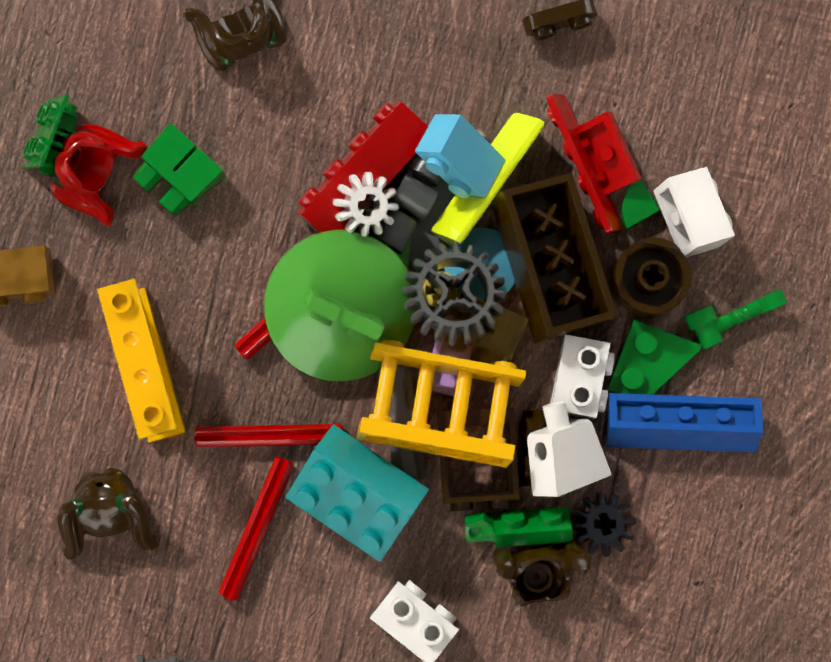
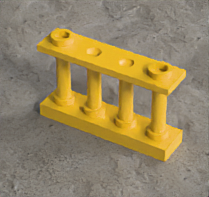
M135 278L97 289L139 440L147 438L148 443H154L187 433L147 290L145 288L138 289Z
M383 340L381 343H374L370 359L382 361L374 413L370 414L369 418H361L356 440L505 468L509 466L513 461L515 445L505 443L506 439L502 437L510 386L519 387L526 376L525 370L516 369V364L506 361H496L493 365L404 348L403 343L394 340ZM397 364L420 369L412 420L408 421L407 425L393 423L392 418L389 417ZM435 372L457 375L450 426L445 429V432L431 430L430 425L427 424ZM472 379L495 383L487 435H484L482 439L469 437L468 432L465 431Z

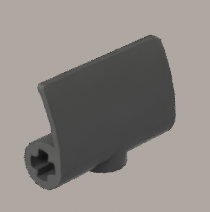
M418 154L407 174L404 173L395 185L396 194L389 198V203L392 202L399 205L398 210H387L386 213L394 219V223L388 225L381 221L383 233L380 235L374 234L373 237L391 246L390 249L402 255L411 238L409 261L413 263L415 259H419L427 263L424 258L425 250L430 249L438 256L439 244L444 243L447 251L450 247L433 234L431 230L455 194L448 189L449 184L426 168V162Z

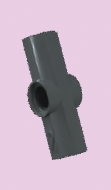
M397 366L389 417L392 418L393 423L407 425V422L412 420L415 401L412 373L408 366ZM389 446L391 464L415 480L427 478L423 452Z

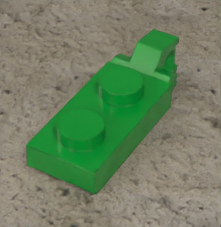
M545 507L543 509L521 511L511 509L505 512H494L493 514L491 512H478L465 515L464 524L467 543L492 541L496 543V547L562 543L573 540L568 507Z

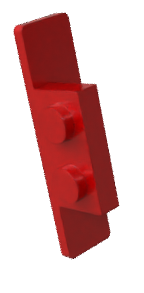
M552 94L546 97L550 106L547 108L548 116L553 125L557 128L559 127L565 140L562 142L564 152L569 160L575 162L580 174L577 176L579 186L591 198L595 207L593 209V217L597 225L604 229L607 234L623 230L624 226L610 195L642 180L613 113L607 111L578 125L564 94Z

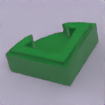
M642 180L632 184L624 196L621 218L625 230L632 228L659 211Z

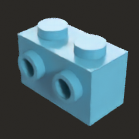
M435 114L415 150V153L426 162V168L440 176L449 184L448 189L453 194L462 198H468V196L486 197L505 162L503 156L462 115Z

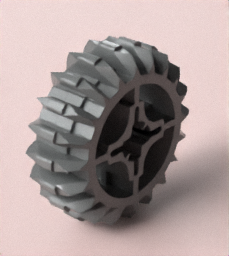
M454 242L452 252L447 251L444 243L439 244L438 256L430 249L425 250L424 258L427 263L419 259L413 261L412 266L417 272L406 273L405 280L412 285L404 286L402 290L404 296L412 298L404 303V309L407 311L418 310L410 317V322L412 324H417L422 320L425 322L420 330L422 335L428 334L431 328L436 331L434 342L439 343L443 334L449 335L448 343L450 346L455 345L457 335H461L465 344H470L472 340L470 331H473L480 339L483 338L486 333L483 325L493 329L497 321L492 315L501 316L504 308L496 302L505 301L507 297L506 292L497 290L504 285V277H492L499 269L497 263L486 267L484 264L489 256L487 252L482 253L477 259L473 256L475 246L469 245L467 252L462 253L460 252L461 245L459 242ZM445 267H460L464 269L457 276H449L442 271L440 273L436 272ZM475 277L479 279L484 288L485 305L483 308L476 303L477 298L471 294L469 289ZM426 280L433 284L432 289L436 291L440 298L433 311L426 304L423 295V285ZM463 284L460 300L456 296L455 300L450 299L446 303L448 288L451 287L453 291L454 287L459 289ZM453 311H460L466 316L469 314L473 316L464 321L443 319Z

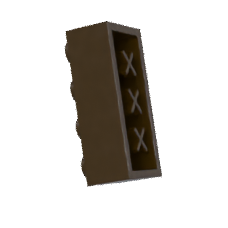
M572 172L502 190L494 197L491 206L534 344L565 336V334L569 335L598 327L618 317Z

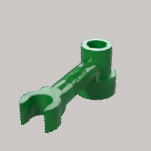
M777 289L742 306V308L735 309V311L733 310L729 314L717 317L712 304L685 315L684 318L689 329L695 331L702 348L706 349L724 340L721 335L722 332L788 302L782 289Z

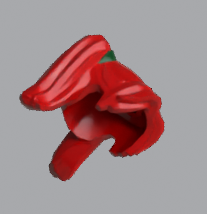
M80 125L74 134L64 140L61 150L55 159L56 175L50 183V190L54 197L64 205L95 217L102 224L109 227L113 222L114 211L110 205L98 196V193L105 185L113 169L114 158L116 155L132 159L140 158L147 150V145L144 141H130L120 134L99 125Z

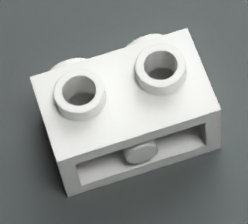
M707 167L669 177L653 190L673 241L681 249L685 257L719 248L735 236L732 229V220L724 210L718 195V186L715 180L711 178Z
M565 334L562 338L550 403L564 401L568 415L594 420L597 418L598 412L604 413L608 397V391L602 390L604 375L611 376L615 354L609 353L610 343Z
M409 580L405 585L398 581L370 616V619L424 662H434L459 631L453 624L457 617L440 604L435 609L423 600L427 593Z

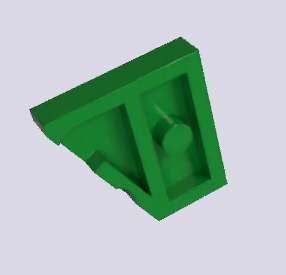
M633 320L607 391L618 394L653 395L700 351L702 345Z

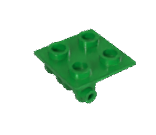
M69 95L57 96L49 99L48 103L43 102L35 119V123L40 124L35 138L30 137L22 154V158L27 159L24 169L39 168L38 173L48 177L53 176L55 159L59 151L51 149L50 146L61 150L63 145L54 141L53 138L56 136L61 139H67L70 136L57 130V128L72 133L78 118L76 114L77 107L67 103Z

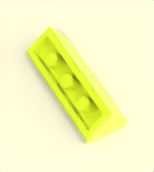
M521 113L512 114L491 143L503 156L505 162L486 197L468 196V198H462L455 195L432 227V233L451 247H453L454 242L462 244L545 126V122L539 118Z

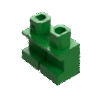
M170 122L141 156L144 163L140 166L133 179L148 193L162 179L166 181L172 188L162 197L159 203L175 217L190 204L195 208L202 197L213 186L216 187L226 175L222 168L201 149L197 148L190 139Z

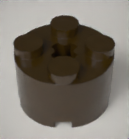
M658 237L645 238L630 245L617 259L611 274V287L616 302L629 313L643 318L659 317L674 309L686 297L692 281V270L689 261H687L681 249L673 242ZM649 270L654 271V278L659 279V282H656L653 286L647 285V279L642 277Z

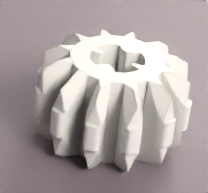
M364 172L362 183L357 175H350L349 182L352 189L343 184L337 187L339 192L346 195L345 199H333V205L344 207L345 209L335 215L336 220L344 221L350 218L345 226V230L349 233H352L359 225L358 232L361 236H368L370 226L375 234H382L383 229L379 221L392 225L394 219L386 214L387 210L396 211L399 209L398 204L388 203L387 199L396 194V190L389 188L382 191L387 179L380 176L373 184L371 172ZM366 194H369L370 196L367 199L373 201L374 206L366 210V215H362L364 210L358 208V201L365 200Z

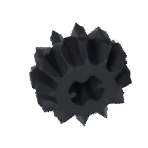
M597 492V506L594 505L588 496L584 497L582 501L588 511L585 512L578 508L573 510L575 516L583 518V523L571 524L572 530L583 529L585 532L575 540L576 543L581 545L590 539L591 542L587 552L592 555L597 551L599 543H601V552L604 557L610 556V543L613 544L618 552H622L625 548L619 537L621 536L627 540H633L634 534L624 530V525H635L636 519H623L622 516L631 509L630 504H624L619 509H616L619 495L613 494L609 499L608 505H606L604 492ZM604 513L605 519L612 520L613 522L612 528L606 529L609 532L606 535H602L601 529L594 528V520H600L598 515Z

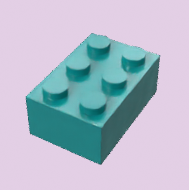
M333 424L311 453L285 498L381 562L429 489Z

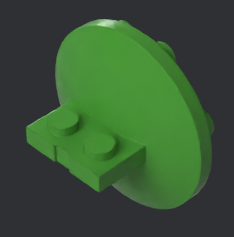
M330 230L301 240L281 257L267 283L264 298V314L273 343L283 357L294 367L319 379L350 381L367 377L381 369L382 361L370 359L374 343H381L383 340H394L403 343L405 346L414 326L410 322V317L416 310L407 311L404 309V303L412 298L402 294L404 286L412 285L405 280L406 273L408 272L407 268L397 254L383 242L370 235L367 237L361 236L357 231L349 233L346 230Z

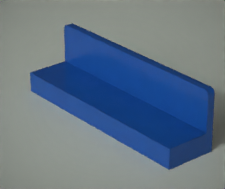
M609 393L606 447L756 452L763 435L761 398Z

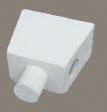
M564 401L544 405L543 412L547 427L529 433L527 437L533 496L559 497L611 476L609 465L593 423L589 419L569 420Z

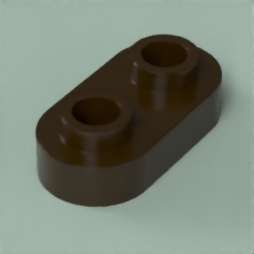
M578 0L533 13L525 17L522 23L526 36H534L536 41L555 36L557 34L556 30L570 27L572 31L589 27L593 24L591 19L595 18L598 14L594 0Z

